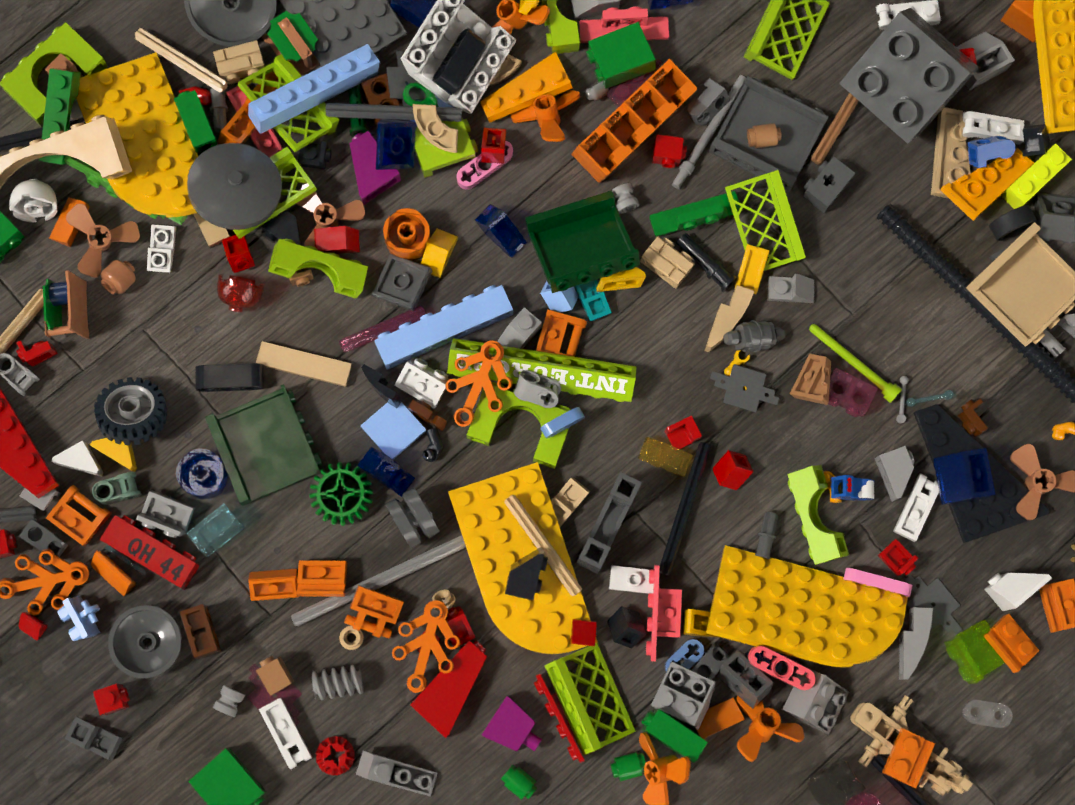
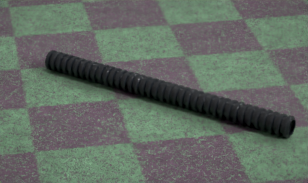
M892 204L886 205L877 215V219H881L882 224L888 226V230H893L892 234H897V238L899 240L902 239V243L907 244L908 249L912 248L914 250L913 253H917L919 255L918 258H922L924 260L923 263L929 265V269L933 268V272L935 274L938 273L940 275L939 278L945 280V284L949 283V288H954V292L956 294L959 293V297L961 299L964 298L966 304L969 302L971 304L970 307H974L976 309L975 312L981 314V318L985 317L987 319L986 323L990 322L992 324L991 327H995L997 329L996 332L1002 334V338L1006 337L1008 339L1007 342H1011L1013 344L1012 347L1018 349V353H1023L1022 357H1027L1029 359L1028 362H1032L1034 364L1033 367L1039 369V373L1043 372L1045 374L1044 377H1048L1050 379L1049 382L1055 384V388H1060V393H1065V397L1070 398L1072 404L1075 403V377L1072 378L1070 372L1066 373V369L1064 367L1061 368L1060 363L1054 361V357L1050 358V353H1045L1044 348L1038 346L1039 343L1034 344L1031 342L1025 347L966 289L971 283V279L969 277L966 278L964 272L961 274L959 272L960 268L956 269L954 267L955 264L949 262V258L943 257L945 254H940L938 252L939 249H935L933 247L934 244L928 242V238L924 239V234H919L918 229L912 227V223H907L908 219H903V215L901 213L898 214V210L893 209Z

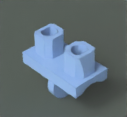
M81 596L67 598L62 601L64 605L57 613L64 622L72 619L75 624L69 630V635L73 641L93 637L100 633L95 624L98 621L95 613L100 610L98 604L90 606L88 600L83 601Z

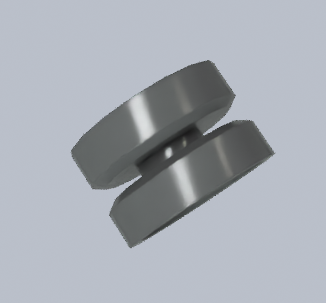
M414 487L403 493V499L408 508L404 509L396 498L385 503L386 508L410 549L421 543V537L416 530L418 527L421 528L424 535L428 538L439 533L430 509L425 501L421 500Z

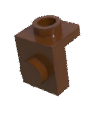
M981 398L976 402L972 399L961 407L963 412L957 415L963 422L962 426L965 431L970 435L973 434L974 437L988 429L974 411L976 407L983 403Z

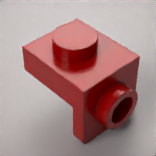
M894 539L877 555L897 576L903 573L908 575L916 567L914 562L918 560V557L916 555L912 556L897 539Z

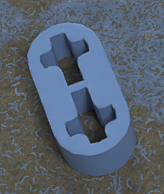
M576 407L549 421L540 429L547 439L580 422L585 416L580 407Z
M695 639L685 642L665 662V671L667 672L671 661L676 663L681 658L684 662L680 666L690 669L703 656L704 647L702 643ZM689 644L691 646H698L696 650L697 656L694 654L688 658L684 656L689 651L687 647Z

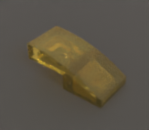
M646 437L638 459L657 468H663L680 477H685L693 455L666 443Z

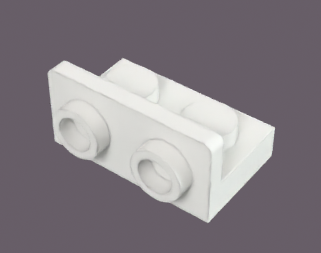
M411 358L406 362L394 386L418 400L426 402L435 409L446 390L445 384L449 378H447L448 375L445 372L430 368L426 361L420 358Z

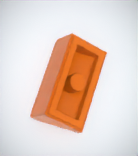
M68 197L49 239L71 248L79 230L67 223L66 215L77 204H84L87 210H89L90 206L84 201Z
M96 551L94 553L91 567L122 596H126L136 585V582L104 552Z
M297 569L250 572L248 582L251 601L299 597L296 594L298 587Z
M732 697L709 708L699 729L695 730L698 736L704 739L745 720Z

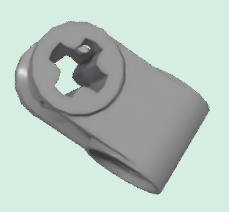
M6 353L0 354V375L17 392L25 396V391L35 381L38 382L40 379L11 355ZM10 360L12 363L10 369L3 371V363Z
M523 370L514 389V395L520 400L528 401L544 408H553L558 403L561 385L553 378L545 377L530 370Z

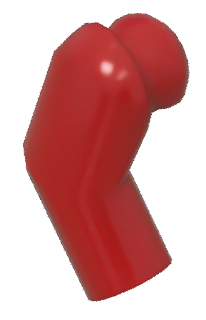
M194 86L178 91L180 94L184 91L195 90L203 106L212 103L209 90Z

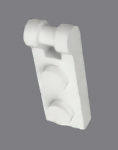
M938 0L892 5L880 4L876 6L877 15L880 16L878 21L879 29L885 30L893 19L889 18V14H893V18H895L900 11L912 8L930 25L939 24L941 18Z
M973 111L963 113L965 127L963 128L962 135L964 137L988 138L1003 136L1006 139L1012 140L1015 144L1024 142L1022 130L1024 128V120ZM974 122L979 123V127H974Z
M920 473L893 532L913 542L917 541L942 483L938 481L932 482L927 479V476ZM923 487L929 490L928 495L921 492Z
M282 698L259 709L290 770L295 768L300 761H307L312 758ZM297 745L299 751L292 755L289 748Z

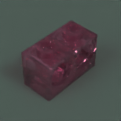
M835 368L830 374L828 404L834 407L838 405L845 408V412L851 416L862 417L867 413L878 388ZM837 384L841 386L842 394H836L832 389V385ZM855 394L863 398L862 405L855 403L853 399Z

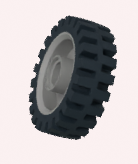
M132 377L127 378V382L119 379L117 380L118 385H115L113 382L110 383L109 390L104 388L101 391L102 395L99 394L97 396V402L94 405L96 421L101 433L107 436V439L111 442L115 440V443L120 445L122 441H124L125 445H130L131 441H134L135 445L140 444V439L147 442L150 440L149 435L154 438L158 435L157 430L161 431L163 424H166L167 406L163 393L155 383L151 384V381L147 379L144 383L142 378L138 377L135 382Z

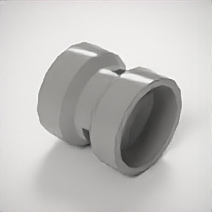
M631 183L622 184L612 189L615 200H617L616 208L619 214L632 211L640 205L638 199L632 194L634 189Z
M223 685L220 691L222 697L215 702L213 708L235 717L238 711L237 703L242 702L245 695Z

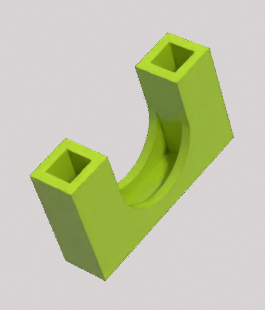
M66 22L62 26L56 27L46 41L40 42L36 46L35 51L21 59L19 65L12 72L6 73L0 82L3 90L41 127H43L46 97L38 90L37 79L39 73L46 65L52 63L61 53L85 76L105 70L108 67L103 57Z
M492 382L497 397L503 402V407L498 412H492L488 408L489 401L483 388L474 413V420L470 424L467 433V439L489 446L499 419L505 413L512 410H525L532 413L542 427L571 409L563 405L544 408L540 405L520 400L514 395V390L513 392L500 390L497 383ZM494 400L492 407L498 409L499 402ZM569 428L547 439L542 432L533 462H538V464L555 469Z

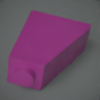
M369 131L364 134H357L352 138V142L349 143L359 196L363 205L401 181L400 173Z

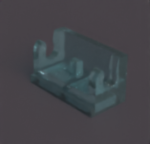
M223 504L186 534L208 558L245 527L235 517L234 513Z

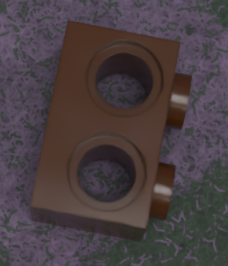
M387 73L361 82L368 105L403 106L402 100L397 101V98H390ZM379 88L386 89V92L383 94L375 93ZM374 119L378 130L404 121L402 119Z
M201 604L180 611L194 658L200 659L222 651L207 605Z

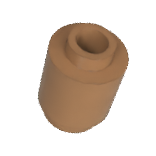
M775 123L756 125L751 129H747L749 147H755V149L777 146L778 141H781L780 127H776Z

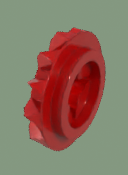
M332 736L326 738L319 744L316 751L318 766L329 775H341L347 772L354 762L355 753L353 746L343 737ZM331 746L336 752L345 751L338 758L339 766L334 760H325V758L331 755Z

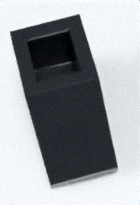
M283 211L261 225L264 232L263 236L270 242L275 243L279 239H290L302 246L297 219L288 211Z
M544 548L536 549L510 566L505 594L533 600L535 593H540L542 580L538 578L540 570L545 571L548 557L544 556Z

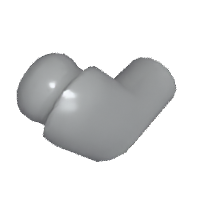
M598 82V84L586 90V98L597 101L607 95L609 88L605 89L603 82Z

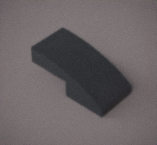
M364 364L362 370L374 390L386 402L398 408L402 402L398 393L386 387L388 382L383 374Z

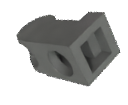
M710 78L704 84L706 90L698 99L693 100L688 105V113L696 125L707 124L730 101L726 89Z
M31 519L19 535L20 538L40 551L50 549L58 557L69 546L35 519Z
M714 643L704 656L698 660L691 671L712 680L730 655Z

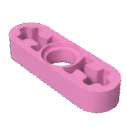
M508 141L505 143L507 155L504 158V164L491 163L490 169L482 170L478 166L481 161V154L467 163L457 172L458 185L462 189H472L512 159V145ZM472 167H475L477 173H474L471 176V182H468L467 180L462 181L463 174L469 176L473 173Z
M852 568L845 569L843 580L854 581L859 584H866V586L878 587L893 593L903 594L906 597H910L913 586L905 582Z

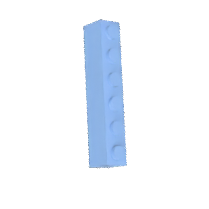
M366 44L248 103V116L258 132L262 134L378 75L380 61L370 46Z
M489 286L480 295L475 296V294H471L463 298V302L454 305V303L448 304L441 308L442 311L434 315L432 312L420 317V321L413 324L412 322H407L400 325L397 331L392 333L386 331L378 335V339L374 341L386 369L393 368L409 361L411 358L418 357L450 343L453 338L459 339L512 316L513 308L503 286Z

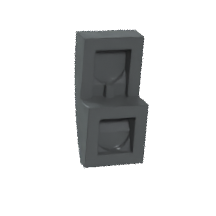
M75 717L65 737L66 740L108 760H113L123 740L122 737L79 717Z

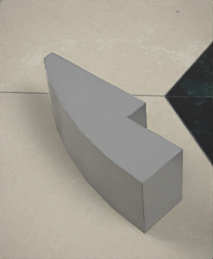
M913 607L909 609V631L899 632V680L910 678L925 651L932 625L933 608Z

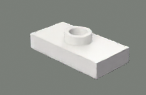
M612 565L609 590L644 594L653 593V584H649V570Z

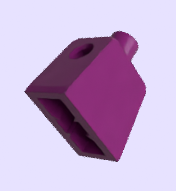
M506 696L482 733V736L514 751H518L522 743L535 751L542 740L531 732L535 722L508 696Z

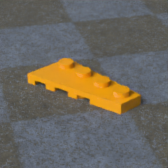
M555 51L480 101L489 123L533 105L534 100L541 95L549 94L555 96L572 89V85Z
M1016 148L1010 158L1003 159L999 157L986 167L977 168L976 171L968 175L965 174L956 181L944 185L940 190L974 221L1023 175L1034 162L1027 156H1023L1022 151Z

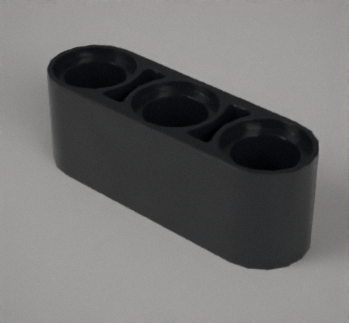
M465 28L434 74L432 81L449 95H453L462 85L483 51L486 42L471 29Z
M247 363L196 366V391L263 389V365Z

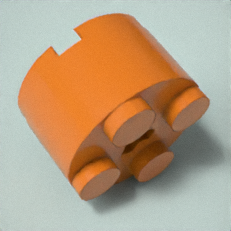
M410 208L399 209L389 216L384 223V239L392 255L407 260H414L423 256L431 236L429 224L420 212ZM406 232L411 233V235H409L408 237H404V235H406Z

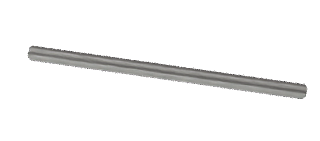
M461 535L345 589V597H328L292 614L291 618L294 625L300 626L351 602L358 585L377 590L466 548L463 537Z

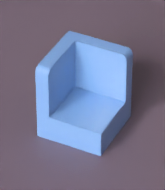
M547 281L540 293L549 309L559 313L573 310L578 299V293L574 287L552 293Z

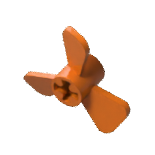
M502 0L497 6V16L501 20L492 28L501 26L511 35L513 28L520 29L527 22L541 25L546 21L550 8L546 5L536 6L535 9L531 8L529 13L524 15L519 12V4L516 0Z
M569 90L557 101L552 95H541L534 100L533 105L510 114L511 119L514 123L538 120L543 140L549 142L564 141L565 135L559 127L561 119L558 111L578 100L580 92Z
M739 696L736 697L735 701L738 707L752 720L749 732L737 742L738 750L748 761H755L761 743L769 741L773 734L795 742L803 741V728L797 723H781L778 712L772 708H764L763 700L752 709Z
M642 732L639 736V742L650 759L644 766V774L649 784L643 793V800L648 805H669L667 781L672 780L678 784L687 782L690 772V759L688 756L678 759L675 755L658 758L649 735L646 732Z

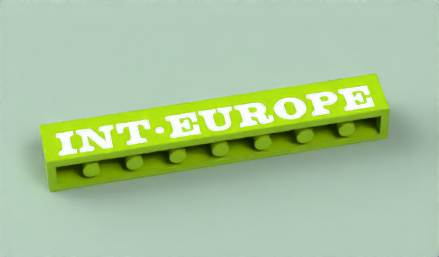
M453 338L447 373L463 377L479 371L483 361L470 365L466 371H458L455 368V361L460 357H469L481 352V347L484 343ZM503 346L504 356L501 362L506 375L511 378L512 384H517L521 371L530 370L557 380L561 385V391L572 395L583 394L594 398L614 399L618 402L632 401L636 366ZM490 348V356H496L497 351L495 348ZM460 360L458 363L459 367L464 369L466 362ZM492 366L489 371V377L493 381H498ZM502 379L501 383L509 384L508 380Z

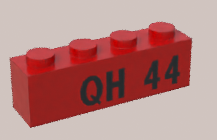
M115 515L100 540L185 590L200 566L194 562L196 557L186 551L182 554L174 550L176 545L166 539L160 542L154 538L156 533L146 527H143L141 531L134 526L136 521L123 515L122 519Z

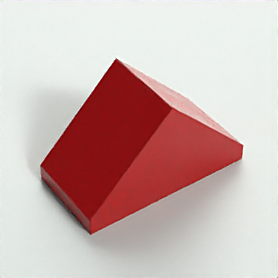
M484 128L481 162L504 164L506 129Z
M348 226L314 229L315 248L318 251L327 253H360L358 229Z

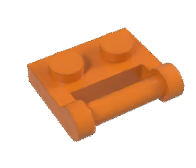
M547 309L536 351L575 357L582 330L586 328L587 321ZM567 324L574 326L567 353L563 354L560 353Z
M72 485L46 519L85 547L102 524L108 520L111 512L106 508L102 509L80 493L79 488ZM74 499L97 517L91 522L68 505L70 501Z

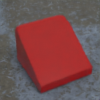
M22 612L19 620V629L33 639L39 640L48 628L47 624L30 613Z
M573 619L570 643L595 646L597 622Z

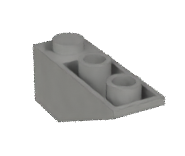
M363 751L356 775L431 797L437 772Z

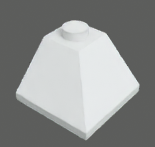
M997 573L988 580L990 585L984 590L1002 611H1006L1020 606L1051 580L1052 577L1049 574L1005 573L1000 575Z

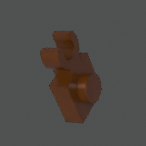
M412 400L408 407L412 414L432 424L437 429L444 430L447 425L445 419L434 414L431 411L432 407L426 402Z

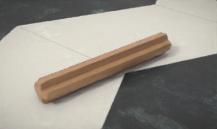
M851 93L848 94L811 157V161L817 165H821L859 101Z

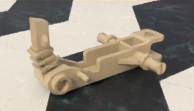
M905 695L899 705L894 706V712L890 717L886 716L871 703H860L850 716L851 722L874 739L870 746L865 747L866 751L858 761L860 764L867 768L874 756L890 754L896 741L895 739L892 744L888 741L893 731L898 734L901 728L909 731L905 716L907 715L906 710L913 702L912 699ZM944 748L939 756L932 752L929 761H935L938 763V766L932 774L927 772L928 768L925 767L922 774L924 778L920 782L919 787L922 788L929 780L933 783L931 788L942 796L945 793H949L951 789L960 794L964 791L968 792L973 783L969 781L967 775L961 776L962 773L960 771L962 767L952 760L947 762L943 759L948 752V748Z

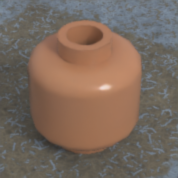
M112 261L101 272L102 286L111 294H123L136 280L135 268L128 261Z

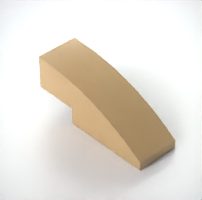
M737 285L729 306L721 303L704 351L710 352L724 340L723 336L725 333L732 331L736 327L754 294L753 290Z

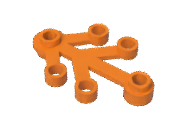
M487 341L481 347V352L469 357H460L455 361V368L458 371H466L470 365L483 361L479 371L458 379H449L445 384L446 390L454 393L459 391L461 387L474 383L464 407L458 409L454 414V420L459 426L465 427L473 422V409L482 388H484L489 401L488 408L492 412H498L502 409L503 402L497 397L489 377V371L492 366L498 377V388L505 391L512 387V380L506 375L501 362L504 356V348L497 341ZM490 348L496 349V356H490ZM460 360H464L466 362V367L464 369L460 368L458 365ZM502 379L508 380V387H502ZM451 381H454L457 384V388L455 390H452L449 387ZM494 400L499 402L498 409L492 407ZM463 412H466L469 415V419L467 421H464L461 418Z
M44 549L39 555L40 563L43 565L52 564L63 571L53 573L32 561L28 555L21 554L15 560L16 568L19 570L27 569L39 577L17 582L11 578H3L0 580V598L9 599L15 592L42 587L36 598L31 600L27 606L30 614L38 615L42 611L43 603L55 584L66 581L61 592L56 594L51 600V606L59 610L64 604L57 605L55 599L59 598L64 601L75 585L84 584L89 577L88 567L82 562L68 563L56 556L52 550ZM43 554H49L51 560H45ZM19 559H25L27 565H21ZM79 571L81 576L78 578L74 577L72 572ZM7 587L10 592L3 593L1 588ZM37 604L39 610H33L31 605Z
M438 600L429 602L424 608L423 615L409 623L404 622L400 624L398 628L401 636L409 637L415 629L428 623L425 633L403 646H396L392 650V656L395 660H404L407 654L421 647L415 672L407 680L408 689L414 693L422 692L427 686V679L424 673L431 650L439 662L438 667L441 672L449 673L453 670L454 664L452 660L447 658L435 637L437 625L446 638L445 645L448 649H456L460 645L459 638L453 634L446 621L448 609L443 602ZM433 608L440 610L438 617L432 616L431 611ZM404 625H408L410 627V632L408 634H404L402 632V627ZM451 637L455 638L457 641V644L454 647H451L448 644V640ZM399 648L404 651V655L401 658H398L395 654ZM444 661L450 663L449 670H443L442 663ZM415 678L421 682L418 688L412 685V681Z

